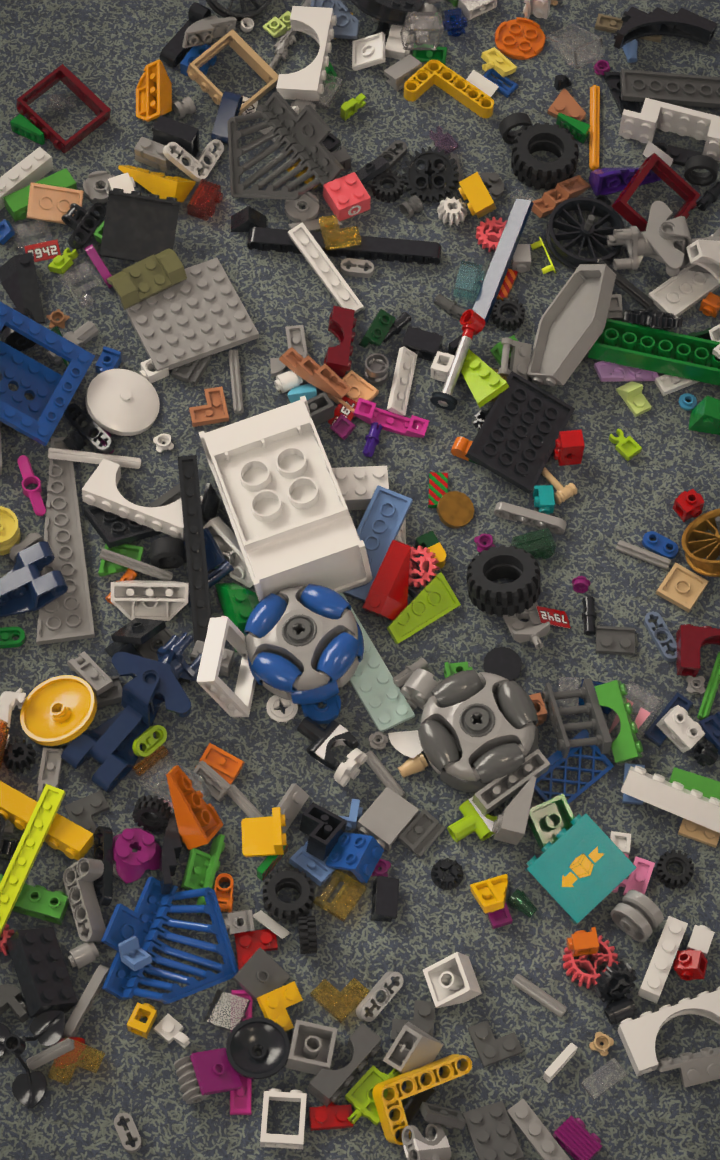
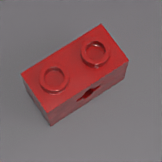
M582 429L559 432L558 439L555 440L556 449L553 451L554 459L558 460L559 466L581 464L585 447Z

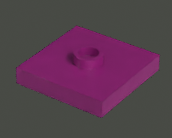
M226 1048L196 1052L190 1055L202 1096L239 1090L242 1087L239 1074L228 1061Z

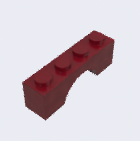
M333 306L329 317L328 331L338 338L340 344L335 347H328L324 364L338 376L344 377L346 371H350L352 360H349V357L353 353L351 343L354 341L355 332H352V330L356 326L357 318H354L355 310Z

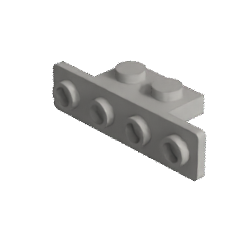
M705 1047L700 1049V1052L693 1054L692 1052L682 1053L680 1057L674 1059L672 1057L662 1058L658 1062L657 1070L664 1072L679 1068L681 1081L685 1088L720 1079V1047L713 1049L712 1047Z

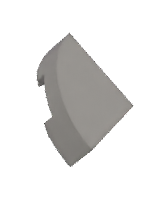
M270 358L271 377L279 375L287 368L279 358Z

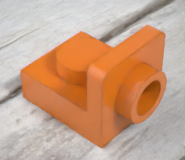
M709 292L707 297L701 301L699 310L704 315L715 318L720 311V296Z

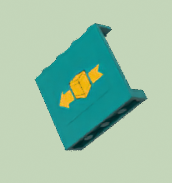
M578 814L571 821L573 825L568 830L563 828L556 835L558 839L553 844L549 841L541 849L543 853L538 858L534 855L526 863L528 867L525 869L565 910L574 924H578L637 868L587 814L583 816Z

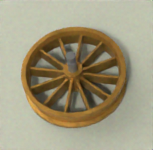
M719 508L704 513L693 520L685 529L681 540L689 567L695 572L709 577H720V560H716L720 555Z

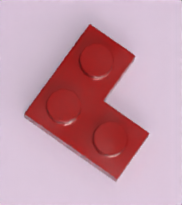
M270 929L234 934L239 970L258 948L261 947L264 951L278 950L276 934Z

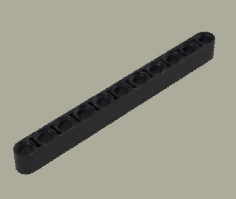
M261 227L249 229L247 247L250 250H275V252L302 254L289 237V230ZM310 232L325 254L330 257L346 256V258L359 259L360 257L366 260L382 259V261L390 262L395 260L402 263L417 262V264L430 265V263L438 265L441 261L442 247L437 242Z

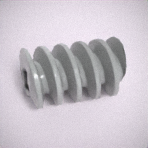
M190 1056L180 1058L174 1062V1068L177 1069L176 1076L179 1077L178 1083L181 1085L180 1091L184 1093L182 1098L186 1101V1104L198 1103L208 1098L210 1095L202 1096Z

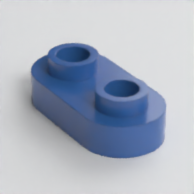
M649 531L643 536L642 544L647 550L670 560L677 556L678 545L674 541L654 531Z

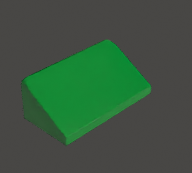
M413 44L412 56L420 62L427 63L435 59L446 65L447 47L429 45L418 47Z

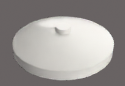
M110 369L98 374L91 381L85 397L86 408L93 421L107 432L120 436H133L145 432L153 425L159 413V397L153 385L142 375L126 369Z

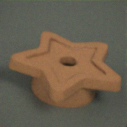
M60 309L46 316L50 320L49 328L58 326L64 329L65 321L70 318V316L64 315Z

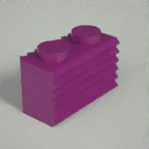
M571 1115L555 1130L553 1137L574 1160H592L601 1151V1140L595 1133L590 1134L585 1129L586 1125L580 1118L577 1117L575 1119Z

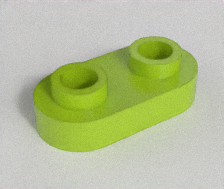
M161 725L150 726L134 740L132 744L134 754L138 757L151 755L166 741V729Z

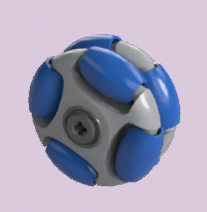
M309 584L307 587H290L276 594H269L255 606L245 625L244 633L246 634L248 663L254 679L259 685L264 686L274 695L286 700L292 699L293 704H316L334 697L340 693L339 688H343L355 673L359 662L363 660L364 639L360 626L351 611V605L340 594L322 585Z

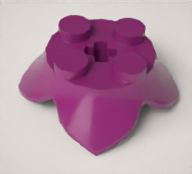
M127 828L121 834L113 837V860L116 863V871L126 884L140 879L147 869L157 870L160 868L162 849L150 832L142 828Z

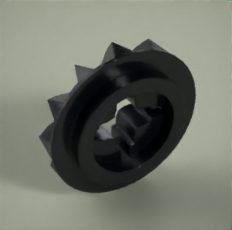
M449 858L439 859L433 865L431 878L437 887L451 890L458 887L463 880L462 866L456 860L453 861ZM451 868V875H452V876H449V875H448V876L445 877V879L443 880V877H444V872H443V870H444V871H447L448 869Z

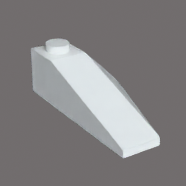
M219 516L209 520L203 529H209L225 559L234 568V571L229 573L230 577L251 588L253 582L235 534Z

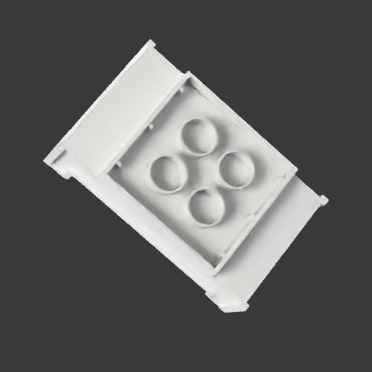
M305 396L300 397L299 401L207 433L204 431L199 432L206 458L233 527L259 602L271 593L276 594L290 587H307L309 584H316L330 588L339 594L365 585L372 580L365 544L363 540L360 541L311 418Z

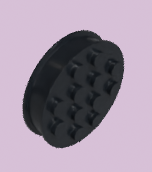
M350 0L359 10L371 16L374 22L379 20L400 26L412 24L417 17L416 11L422 6V0Z

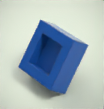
M6 219L0 222V243L4 245L15 234L10 222Z

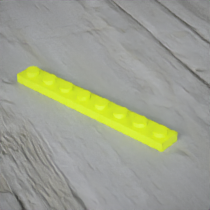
M48 784L45 785L0 883V936L66 794L64 790Z

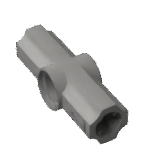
M87 321L74 332H67L63 338L84 349L85 344L98 335L99 331L93 322ZM51 351L47 352V356L55 365L63 362L60 356Z

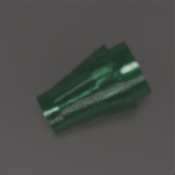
M518 888L507 900L510 903L509 906L527 915L529 918L537 911V908L522 890L521 892Z

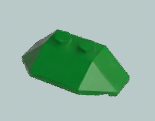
M234 582L216 584L215 588L224 616L228 617L246 636L244 633L246 622L250 613L259 603L256 592Z

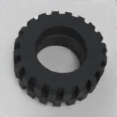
M536 123L534 126L530 125L525 130H521L514 139L511 154L513 173L515 176H518L520 182H526V186H534L536 190H540V188H545V191L550 190V188L555 189L557 183L572 178L576 172L579 156L577 141L574 140V136L571 133L568 134V130L565 128L561 129L556 124ZM536 151H549L559 159L552 162H542L536 160L530 154Z
M499 545L497 548L490 547L487 551H481L479 556L476 555L467 567L469 598L474 606H477L482 612L486 611L489 615L496 614L497 617L508 615L509 617L514 616L515 613L521 614L525 609L528 610L533 606V603L538 600L541 593L539 564L534 556L529 552L526 553L522 548L516 549L515 546L505 547V545ZM501 578H510L515 580L513 582L506 584L492 582L494 580Z

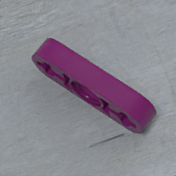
M91 244L84 248L108 288H111L112 285L106 279L112 275Z

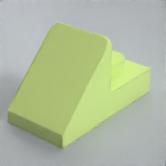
M631 381L616 388V391L634 416L637 417L651 410L652 406L642 394L643 385Z

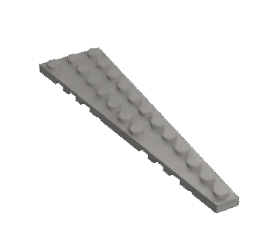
M66 437L51 438L50 447L69 449L63 442ZM49 460L44 541L49 543L55 558L52 563L43 568L41 575L43 576L54 570L61 571L68 590L39 609L37 645L95 638L73 461Z

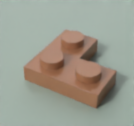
M222 386L204 389L207 405L189 408L193 427L229 421Z

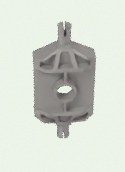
M537 601L533 603L531 608L525 609L521 614L515 613L514 616L509 617L508 615H503V619L515 641L519 643L533 642L536 649L543 647L540 638L546 636L550 631V622L541 623L536 607L539 606ZM521 619H528L529 621H527V622H522V621H520V620H521Z

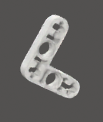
M214 139L207 144L198 160L175 142H170L163 148L164 156L196 182H200L208 176L224 151V145L218 139ZM214 145H215V146L217 147V148H216V151H215L214 153H211V151H213ZM204 157L210 159V165L204 162ZM182 158L188 160L189 166H185L182 163ZM201 168H203V170L201 171L200 176H199V175H198V170L201 169Z

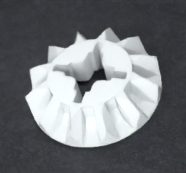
M273 695L268 700L266 709L271 719L278 723H287L289 720L294 719L298 712V704H293L292 699L286 700ZM280 702L283 705V707H287L285 709V714H283L281 710H276L279 709Z

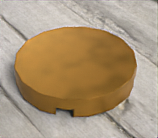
M450 491L444 494L438 501L437 513L442 523L455 529L466 526L471 521L474 515V506L470 498L464 493Z

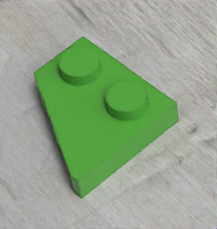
M105 544L104 548L138 561H142L144 547L129 544L112 548ZM102 559L98 574L102 577L126 571L128 568Z

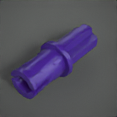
M377 422L371 423L369 434L365 437L366 443L362 452L365 457H372L376 445L379 444V435L383 427L379 424L377 428Z

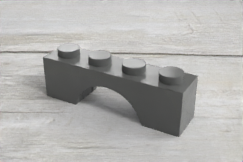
M362 1023L349 1037L347 1047L352 1057L350 1063L338 1070L322 1068L310 1081L307 1091L326 1107L331 1102L335 1103L342 1095V1089L345 1086L347 1088L350 1087L354 1082L356 1073L364 1071L370 1057L375 1058L381 1050L382 1038Z

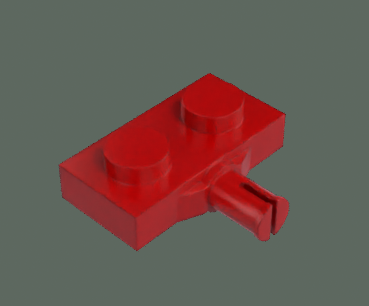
M331 1102L328 1107L323 1105L321 1107H309L308 1109L310 1131L351 1128L354 1126L348 1120V1117L352 1114V1105H336Z

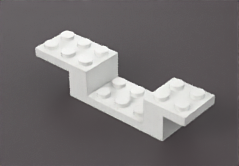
M645 98L641 113L623 110L619 136L625 139L638 140L641 143H648V141L652 143L656 128L664 132L670 131L680 136L705 140L702 155L720 161V116Z

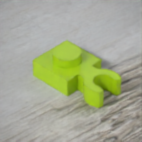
M360 93L355 99L352 98L348 102H344L340 107V117L346 121L357 112V109L366 105L364 101L366 96Z
M67 247L63 251L62 256L57 255L48 265L49 271L64 274L72 266L73 260L78 257L77 250L74 249L71 252L70 248Z
M618 428L616 431L619 437H614L613 434H610V442L617 444L615 449L627 461L641 452L642 447L630 435L625 438L621 429Z

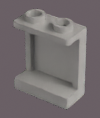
M386 787L357 821L358 832L362 835L374 836L381 847L389 852L395 840L410 822L418 816L419 809L392 789Z

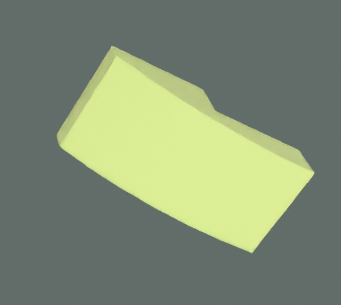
M287 11L279 18L273 17L263 26V29L274 38L286 34L291 29V12Z

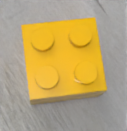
M478 172L459 182L461 187L458 190L464 201L468 199L469 203H467V206L472 216L476 215L479 219L497 209Z

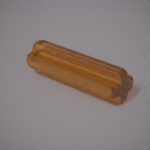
M161 745L151 755L134 765V772L141 776L166 757L168 750Z

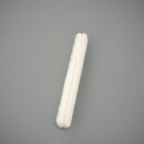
M52 447L48 449V458L92 464H100L103 459L119 464L120 467L139 469L141 466V459L136 457Z

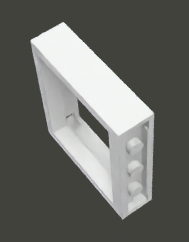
M228 617L210 618L196 682L230 717H249L256 680L249 668L246 636ZM226 640L242 656L235 693L218 677Z

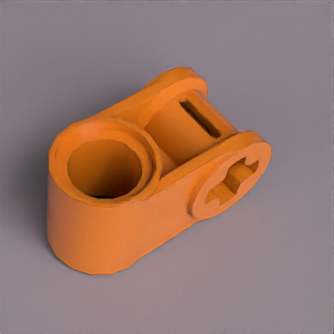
M222 873L215 880L214 890L221 912H232L234 881L230 874ZM222 882L230 884L227 888H221L219 885Z

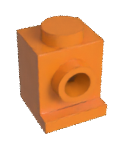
M591 927L590 932L585 930L576 931L570 938L566 939L567 948L572 951L573 957L598 953L599 942L596 927Z

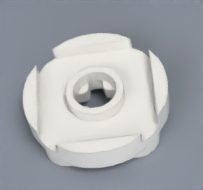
M355 748L346 756L349 759L345 763L341 762L334 774L335 781L343 787L347 785L350 778L354 780L359 775L361 770L358 768L368 758V755L358 748Z

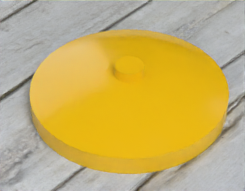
M62 675L50 678L39 684L26 697L20 712L21 726L27 736L37 744L57 746L68 743L80 736L92 723L97 711L96 695L91 686L80 677Z

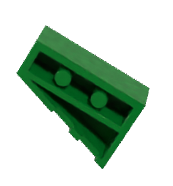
M706 396L691 411L688 430L720 435V400Z

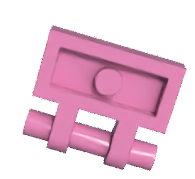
M635 857L633 864L637 868L629 875L628 879H624L612 892L617 893L619 887H624V896L629 890H636L645 895L655 863Z

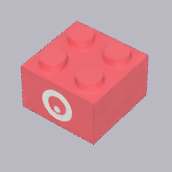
M355 172L323 185V197L339 221L370 210L371 197Z

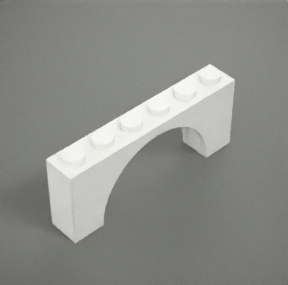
M293 6L290 17L292 31L308 34L317 41L320 49L314 61L306 68L290 74H279L276 89L284 99L319 101L320 94L324 92V84L322 83L323 80H326L325 67L329 65L328 53H331L332 49L330 41L334 39L333 26H336L337 16L334 15L333 8Z
M698 239L688 245L686 249L690 264L705 268L720 283V241ZM720 324L709 330L712 341L720 342Z
M103 459L82 488L83 502L184 541L181 498L161 507L135 505L126 500L117 489V484L121 478L120 465Z
M720 986L714 992L704 991L694 999L684 998L677 1005L671 1006L668 1004L659 1008L657 1012L647 1011L641 1014L640 1018L634 1020L627 1018L621 1021L617 1031L636 1076L657 1069L659 1064L655 1053L656 1036L661 1027L669 1020L681 1015L695 1014L707 1017L720 1025Z

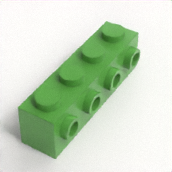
M0 874V883H1L2 878H3V876H4V875H2V874ZM25 882L12 911L61 925L69 905V899L61 891L52 892L43 886L35 885L34 887L27 885Z

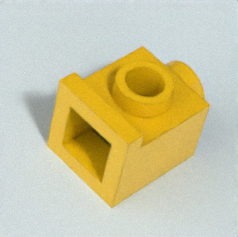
M137 1002L127 1023L128 1031L147 1039L157 1018L155 1007L148 1003L141 1004ZM141 1018H146V1019H147V1022H146V1023L140 1022V1019H141Z

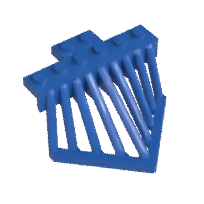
M148 877L134 911L123 904H117L101 942L117 950L102 989L121 1000L132 999L133 996L169 1004L232 979L239 970L215 890L206 887L176 892L178 887L173 885L171 886L170 894L161 895L160 881L154 877ZM204 896L206 905L171 904L174 900ZM167 913H206L210 915L212 924L178 920L166 915ZM162 926L212 933L216 935L218 944L175 934ZM136 936L139 947L151 955L153 963L204 979L198 981L194 977L159 969L151 964L134 971L121 961L118 944ZM157 938L216 952L222 956L224 964L170 947ZM152 950L218 971L220 973L215 974L210 970H203L181 962L164 958L158 955L157 953L153 952ZM142 973L186 984L187 986L181 987L176 983L173 984L165 981L147 978ZM141 984L171 992L159 993L140 989L137 985Z

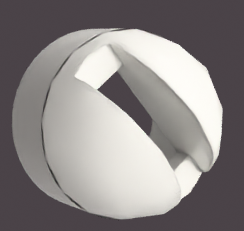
M248 17L243 18L240 23L241 30L245 33L251 32L254 27V21Z

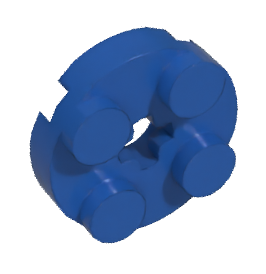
M337 694L323 701L322 703L327 706L322 709L317 707L318 703L302 705L304 716H308L317 724L330 723L339 716L341 710L339 695Z

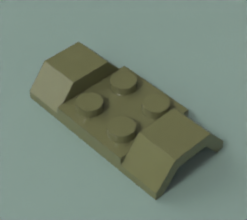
M168 248L123 269L121 272L107 278L106 281L113 286L120 298L123 309L126 310L186 280L187 276L184 266L175 251Z

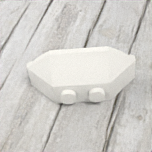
M144 580L111 582V603L130 620L141 618L170 621L189 603V583Z

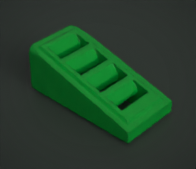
M558 113L556 125L570 130L574 138L584 144L589 136L590 124Z
M22 114L17 115L10 121L13 132L38 144H45L44 133Z

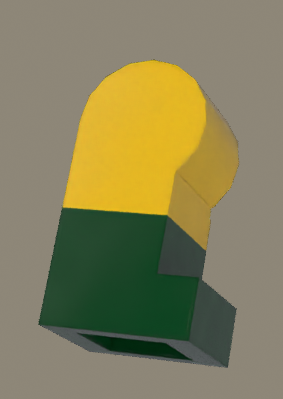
M433 530L417 537L415 541L416 548L422 546L423 549L425 547L430 549V552L436 554L434 558L439 560L435 566L440 567V569L443 568L446 562V552Z

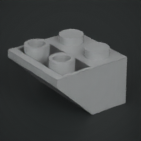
M408 1021L403 1026L383 1061L398 1071L406 1073L433 1062L444 1044Z

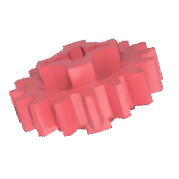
M493 217L492 220L486 218L485 223L481 221L476 231L478 245L482 244V249L487 247L488 252H491L492 249L496 250L507 220L502 222L501 217L499 220Z
M418 546L417 550L411 547L409 585L412 586L414 584L416 588H419L420 584L426 587V582H431L432 576L435 577L437 575L434 573L435 570L440 569V567L435 566L439 562L438 559L434 558L436 554L430 552V549L426 547L423 549L422 546ZM417 576H421V577H422V578H420V579H413L414 577L416 578Z

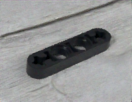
M68 405L64 412L65 417L102 453L108 454L112 452L115 448L114 440L78 405ZM73 411L79 415L77 418L72 415ZM88 420L85 427L80 426L82 421ZM95 430H99L98 435L94 438H91L92 432ZM103 439L107 446H104L100 441Z
M99 826L94 833V859L103 862L104 872L101 877L94 881V889L99 906H109L113 898V832L110 827Z

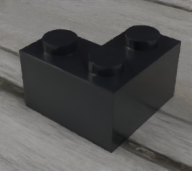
M313 802L302 814L299 829L301 832L309 835L306 852L324 861L338 842V838L345 832L347 820Z

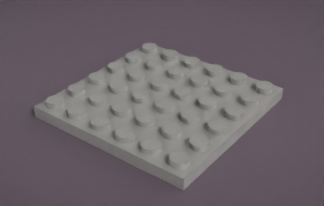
M218 258L185 268L186 280L125 310L156 371L165 368L171 370L259 338L255 325Z

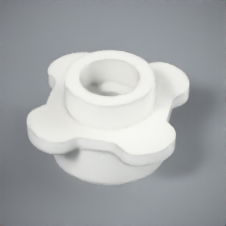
M160 434L153 439L157 446L156 451L159 453L174 448V444L171 443V435Z

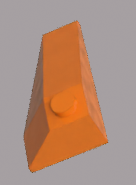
M176 765L166 776L182 842L188 850L208 844L221 829L223 823L211 803L206 804L202 799L203 794L200 790L197 792L194 790L192 781Z

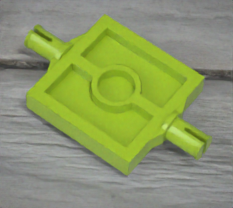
M373 1065L345 1095V1099L355 1108V1111L348 1117L349 1122L355 1124L363 1116L377 1126L380 1123V1119L373 1098V1088L378 1083L396 1077L402 1072L394 1068L387 1075L380 1072ZM387 1088L384 1090L383 1093L384 1098H386L388 1094Z

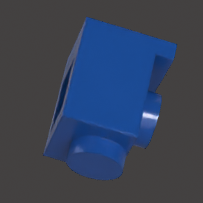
M104 346L95 365L96 373L100 374L106 370L118 369L122 362L121 352Z

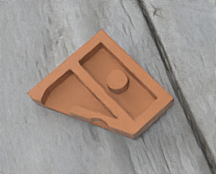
M564 88L547 112V114L557 118L558 113L579 121H583L586 117V112Z

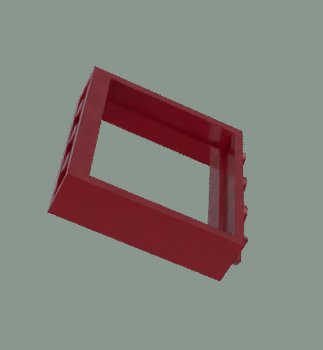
M63 64L17 99L16 107L19 114L25 116L44 133V138L49 139L57 150H61L64 154L107 121L111 113V109ZM60 80L97 115L96 118L66 141L28 106Z
M655 153L643 162L611 206L632 226H637L640 232L646 231L648 222L627 202L650 170L685 200L674 218L684 216L687 219L690 215L688 212L696 207V201L700 197V194Z

